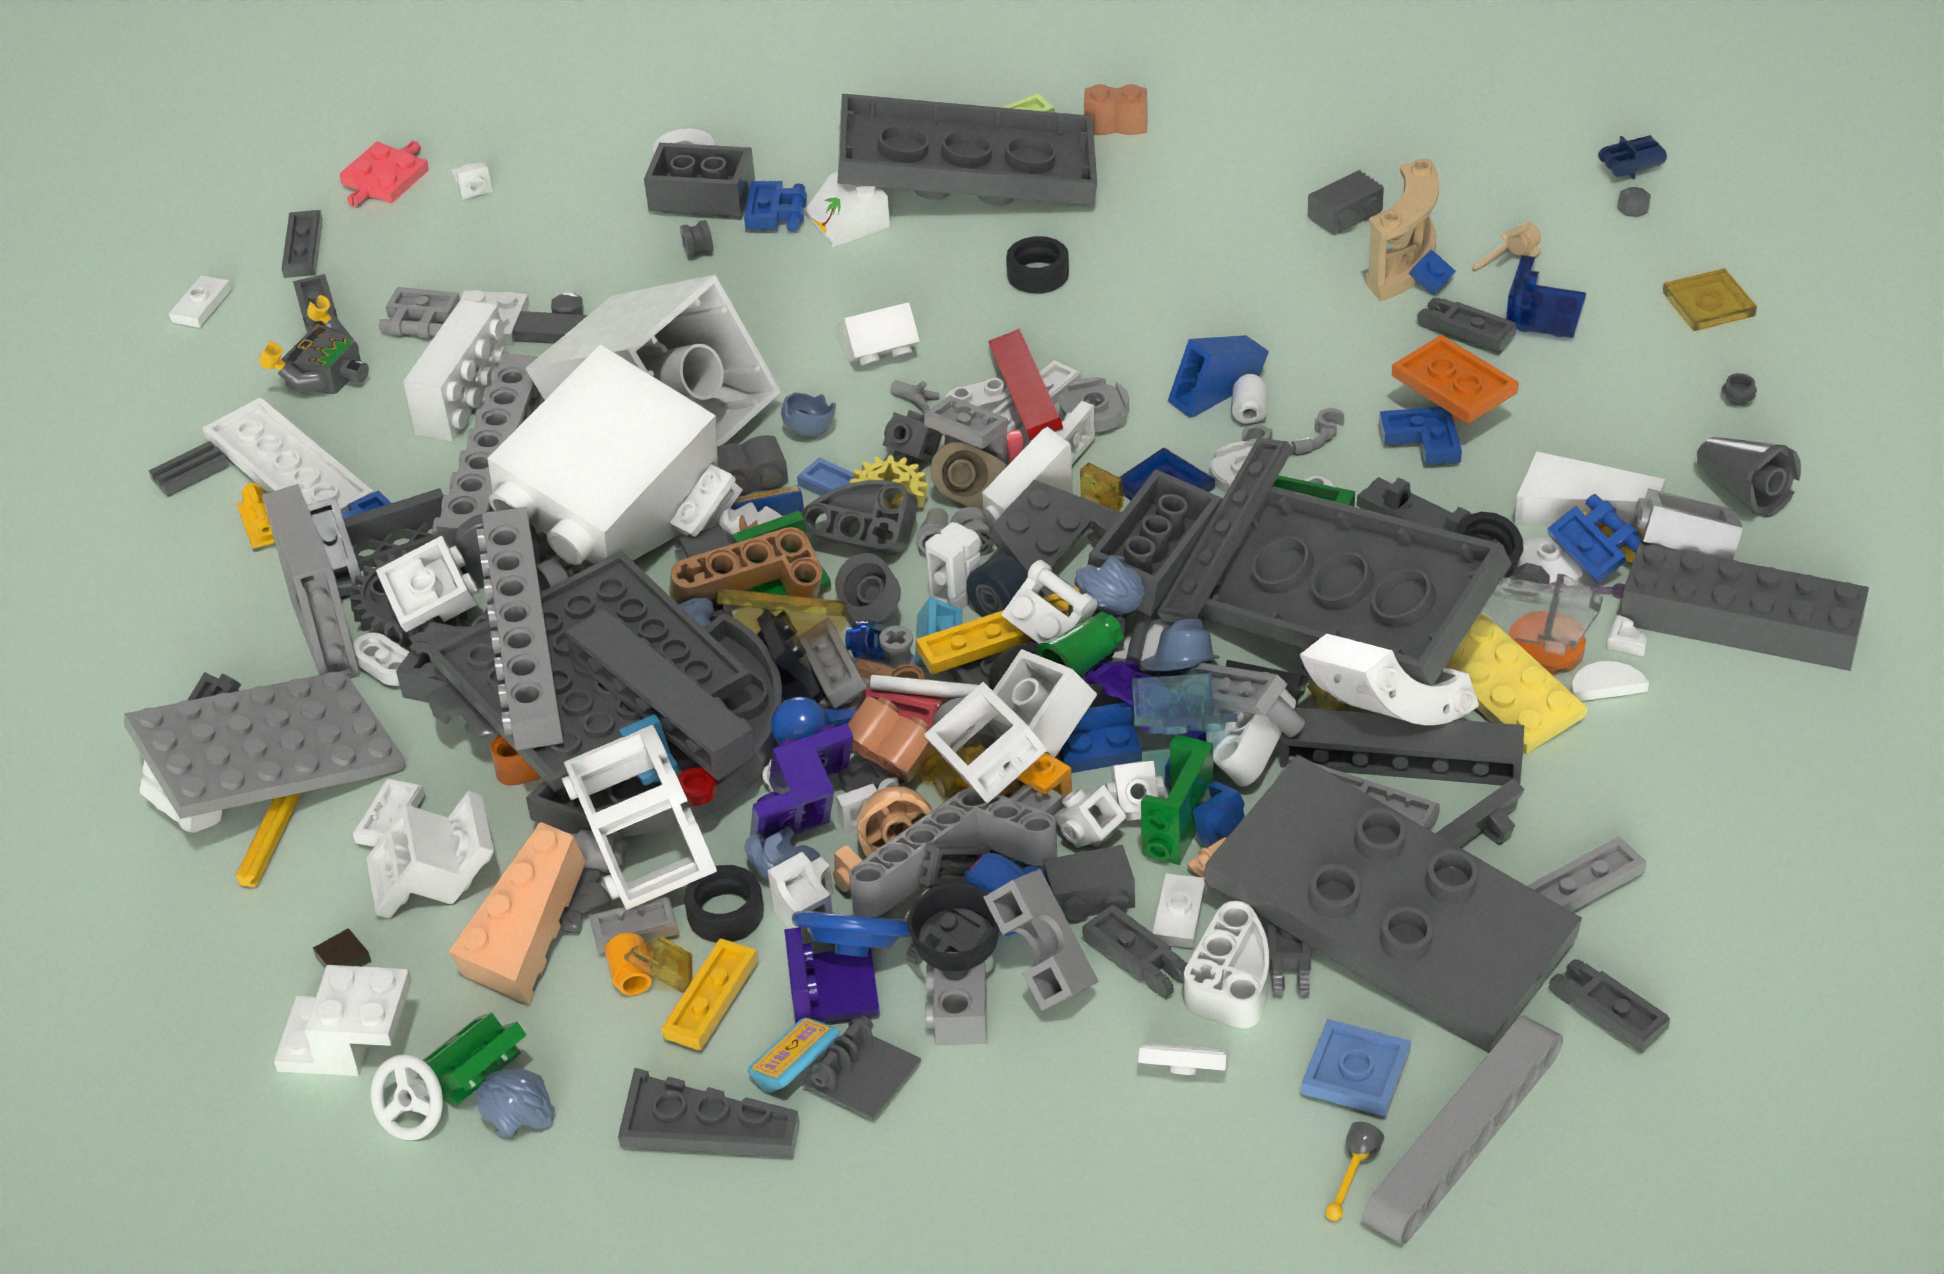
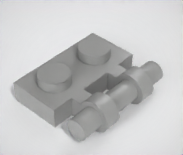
M397 287L386 305L387 315L392 317V319L381 318L379 329L380 331L391 332L393 336H404L406 333L419 335L423 339H432L443 325L439 323H444L460 301L459 293Z

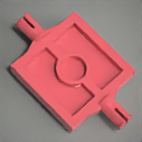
M411 140L408 145L399 150L376 141L340 173L341 184L355 189L347 197L348 203L351 206L358 207L362 201L369 197L378 198L389 203L397 200L429 171L428 161L414 156L421 150L420 144L417 141L414 143V140Z

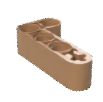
M788 527L676 562L671 570L669 594L677 604L698 597L712 600L780 579L788 597L795 603L804 605L812 603L818 597L823 572L806 534L798 528ZM785 549H792L796 552L790 553L785 551ZM750 560H759L762 563H753ZM723 570L726 571L727 574H719L715 571ZM799 579H806V580H809L810 582H809V583H803V582H800Z

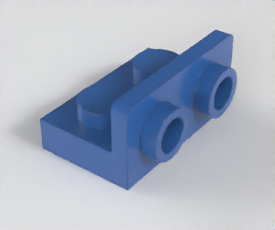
M1123 702L1087 709L1060 749L1061 762L1071 767V773L1142 761V749L1133 725V711L1130 709V704Z

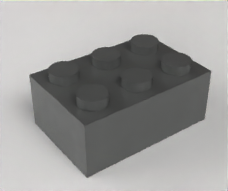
M659 142L644 177L648 210L664 213L685 212L696 215L719 214L724 216H741L748 199L751 181H755L752 147Z

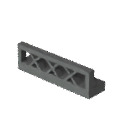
M440 488L343 518L360 571H363L364 566L375 567L374 559L376 558L385 563L388 561L389 553L393 554L396 558H400L403 550L409 553L434 540L433 534L427 532L433 529L434 519L436 517L440 518L442 513L441 505L444 495ZM402 538L410 539L408 543L402 545L393 544L394 541ZM368 549L376 550L371 555H359L361 551H365ZM348 570L339 573H335L334 575L335 578L338 579L344 576H348L349 573Z

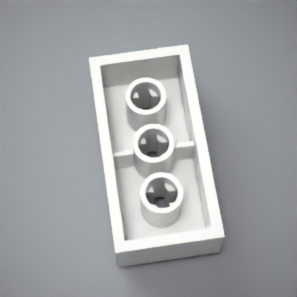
M461 299L404 379V389L416 436L453 442L459 431L466 426L467 420L474 409L480 405L485 387H490L493 367L498 366L503 353H509V349L505 345L503 334L504 322L500 319L498 305Z

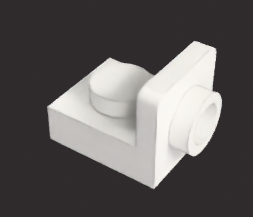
M469 163L451 170L453 181L462 200L493 192L489 170L485 163Z

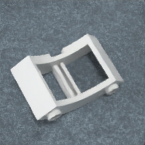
M1325 634L1300 654L1306 670L1319 688L1329 692L1333 697L1337 698V701L1347 705L1420 725L1449 723L1469 714L1479 706L1469 673L1444 668L1433 686L1415 681L1405 673L1392 650Z
M653 725L564 762L569 774L562 778L571 801L579 798L611 873L603 877L613 900L621 897L626 910L717 872L690 807L683 810L681 808L682 804L688 802ZM654 768L661 783L660 786L597 813L595 812L589 795ZM672 808L691 856L626 883L606 835Z

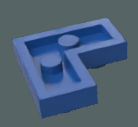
M1442 407L1380 411L1379 424L1384 445L1420 442L1425 465L1461 462L1462 450L1452 413Z

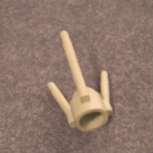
M1527 220L1520 226L1503 233L1501 238L1508 240L1475 263L1472 269L1477 271L1508 249L1515 255H1528L1514 286V290L1519 291L1535 257L1541 252V249L1537 246L1541 241L1540 231Z

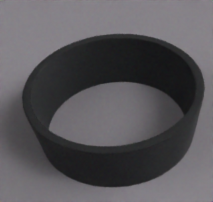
M952 883L930 889L915 901L908 915V929L917 953L927 964L945 971H963L978 966L990 957L998 942L999 927L983 898L988 895L986 891L969 884ZM963 908L978 912L990 922L993 928L992 933L983 943L963 952H939L919 941V933L925 922L935 914L948 909Z

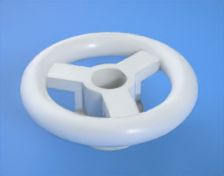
M403 1054L389 1058L376 1071L371 1085V1104L376 1119L389 1134L402 1140L414 1141L425 1137L436 1127L442 1113L443 1094L440 1082L431 1067L418 1057ZM409 1068L420 1076L411 1078ZM394 1071L397 1089L394 1094V1101L386 1107L384 1102V1086L388 1076ZM409 1110L426 1116L420 1125L412 1128L403 1127L394 1121L402 1112Z

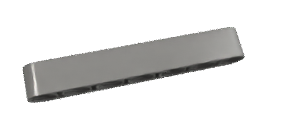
M1524 1015L1520 1016L1373 1192L1364 1208L1362 1222L1398 1243L1406 1244L1551 1067L1561 1050L1563 1036Z

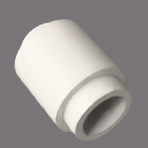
M1245 374L1233 386L1232 413L1235 419L1241 423H1258L1267 414L1268 390L1265 382L1259 376Z

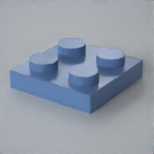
M1327 1019L1303 1078L1301 1094L1386 1117L1410 1054L1411 1041Z

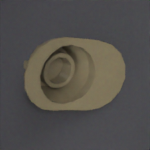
M953 442L941 447L933 456L930 466L931 480L936 489L946 497L967 507H977L983 510L982 492L1007 465L997 457L967 443Z

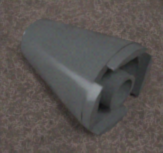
M1711 437L1702 443L1697 451L1698 467L1756 514L1772 516L1782 510L1795 493L1790 490L1793 480H1800V458L1796 451L1785 445Z

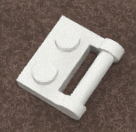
M1038 560L1030 567L1028 578L1001 615L1040 644L1061 635L1086 618L1091 617L1097 608V600L1087 593L1081 594L1055 575L1050 565L1043 560ZM1044 585L1073 606V612L1069 617L1038 595Z

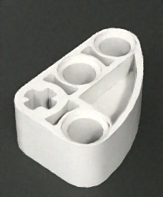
M1284 689L1280 696L1294 709L1296 700ZM1211 707L1206 729V740L1213 743V761L1238 786L1244 787L1253 783L1261 775L1282 731L1267 716Z
M1229 901L1222 904L1217 910L1185 967L1184 1003L1190 1012L1198 1016L1235 1028H1251L1260 1021L1269 993L1268 942L1263 926L1252 907L1242 901Z

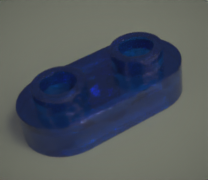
M855 620L852 628H847L845 644L847 650H851L854 658L880 662L883 660L885 654L879 642L880 633L885 629L883 624L872 620Z

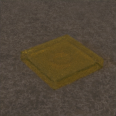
M1725 268L1663 284L1662 293L1693 331L1756 316V304Z

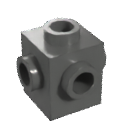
M908 410L907 416L894 412L892 419L885 427V439L882 445L894 449L893 457L902 459L904 457L910 463L913 462L914 457L932 462L943 434L925 426L924 415Z

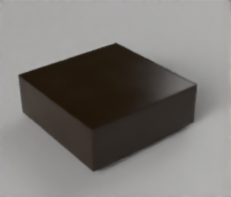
M349 928L313 947L315 957L325 969L327 965L362 967L371 962L368 950Z

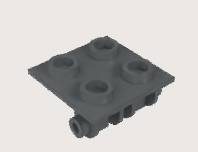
M860 1016L858 1019L854 1018L849 1022V1027L846 1031L835 1039L834 1045H830L821 1061L815 1063L812 1067V1072L802 1082V1086L874 1120L918 1066L921 1058L873 1036L871 1030L873 1028L872 1021L865 1016Z

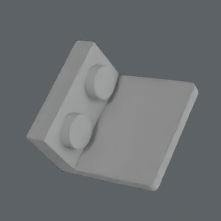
M950 395L924 413V425L945 435L944 446L953 442L967 443L997 457L1006 464L1008 418Z

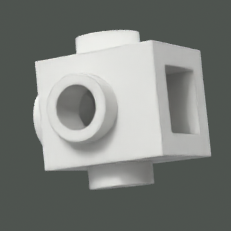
M1154 761L1110 766L1112 782L1106 783V788L1123 812L1126 813L1127 820L1141 819V800L1145 794L1165 799L1162 775L1156 776ZM1134 784L1140 787V794L1137 798H1133L1130 793L1131 787Z
M1104 784L1083 791L1081 787L1075 789L1062 800L1064 807L1053 816L1061 827L1063 836L1075 848L1089 844L1097 847L1103 844L1114 834L1112 830L1127 817Z

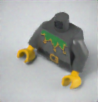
M319 295L316 300L319 308L310 302L307 315L314 321H322L324 325L316 324L282 359H280L283 353L281 346L277 343L269 342L265 350L262 351L259 362L263 368H276L279 370L277 374L285 380L286 386L289 388H294L302 393L321 392L335 394L350 380L357 382L365 381L368 376L369 367L367 363L361 362L357 342L336 317L332 318L328 314L329 300L325 296Z

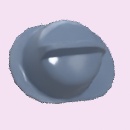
M1180 619L1171 627L1163 629L1156 655L1141 661L1140 667L1151 671L1178 670L1195 666L1209 659H1219L1220 656L1213 654L1210 633L1208 630L1203 629L1200 619Z

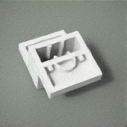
M468 791L449 817L405 805L366 858L377 916L391 919L398 908L407 902L410 893L453 905L461 893L470 887L474 876L484 864L490 861L494 852V843L492 842L488 825V815L485 811L481 794Z
M327 965L316 997L296 996L274 1058L277 1072L359 1076L369 1045H392L412 981L409 969Z

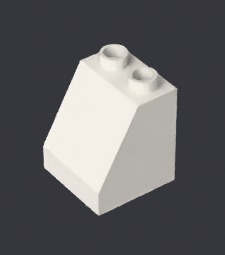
M716 275L612 295L525 368L543 399L546 400L601 344L716 415L717 446L724 445L781 393L779 386Z
M600 344L487 458L493 492L489 496L490 505L494 511L527 506L529 523L547 534V540L551 548L570 564L580 565L586 559L595 565L620 551L624 552L633 561L681 534L669 522L708 466L712 464L718 467L716 415Z

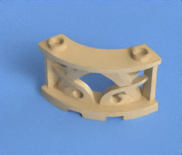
M1428 158L1418 159L1400 166V174L1404 179L1402 197L1388 210L1369 218V225L1371 227L1369 272H1366L1365 283L1380 302L1412 288L1415 285V279L1408 273L1431 249L1434 252L1436 250V232L1429 215L1438 200L1439 176L1434 164ZM1386 242L1393 243V247L1386 249Z

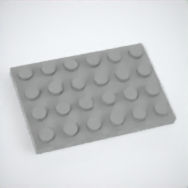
M344 670L124 713V726L180 819L404 771V756Z

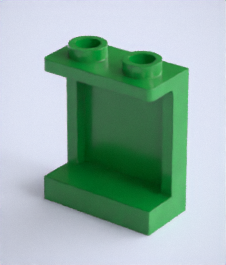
M1179 734L1174 735L1170 743V794L1168 798L1162 799L1145 794L1141 800L1142 854L1144 856L1176 865L1181 864L1197 833L1192 810L1211 798L1208 785L1213 782V743Z

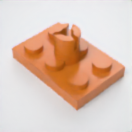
M1443 335L1436 337L1392 364L1391 376L1439 405L1438 407H1442L1452 413L1454 421L1461 419L1470 424L1518 393L1519 382Z

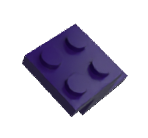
M848 723L837 727L835 725H826L815 731L811 736L800 740L796 737L786 739L773 749L769 776L773 792L760 797L757 803L753 804L750 836L759 833L766 839L788 827H791L795 833L794 835L830 822L835 791L828 776L838 773V771L849 765L853 734Z

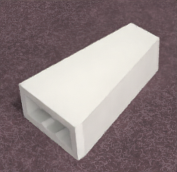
M1536 451L1517 494L1514 524L1551 526L1575 506L1583 512L1590 513L1592 510L1585 502L1591 495L1597 494L1604 502L1609 501L1617 509L1616 514L1626 524L1631 523L1637 526V520L1634 519V511L1639 497L1645 499L1648 488L1664 492L1666 479Z

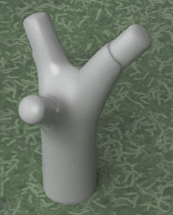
M895 380L891 385V393L913 400L922 408L923 413L930 410L925 399H939L940 397L938 392L924 390L927 385L925 381H921L918 385H910Z

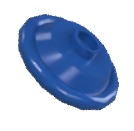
M796 911L792 915V923L796 927L807 928L813 941L834 943V954L868 957L869 947L891 948L899 937H911L908 929V920L811 911Z

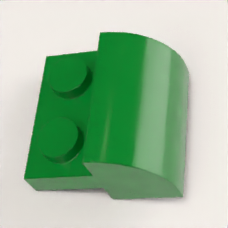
M491 1012L476 1017L424 1058L423 1061L436 1074L441 1085L443 1100L449 1104L458 1105L480 1087V1083L486 1076L495 1071L502 1070L521 1054L516 1044L526 1037L527 1034L518 1022L502 1026Z

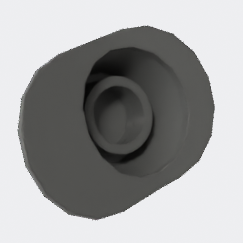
M861 553L849 558L841 566L835 579L837 596L850 617L858 625L869 627L880 624L888 619L896 610L900 601L901 588L898 580L888 565L875 554Z

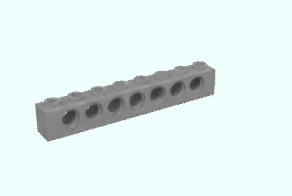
M503 353L498 366H494L492 369L490 387H485L482 408L478 407L476 410L475 427L468 431L466 450H461L459 455V469L451 475L449 495L443 496L440 518L436 517L433 523V538L436 539L442 536L450 548L453 547V537L460 525L473 516L494 512L489 502V496L493 492L487 458L536 410L541 394L525 368L539 356Z
M527 506L482 513L484 529H477L480 552L487 551L485 554H480L483 576L491 577L483 581L487 602L494 601V604L487 605L490 628L498 627V630L490 632L494 654L501 653L502 656L494 658L497 680H505V684L498 685L501 708L509 707V711L501 712L505 736L513 735L516 751L563 743Z

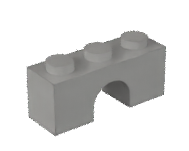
M1041 869L1016 878L983 897L1002 935L1014 931L1021 934L1030 944L1034 955V964L1032 968L1022 974L1041 1011L1099 982Z

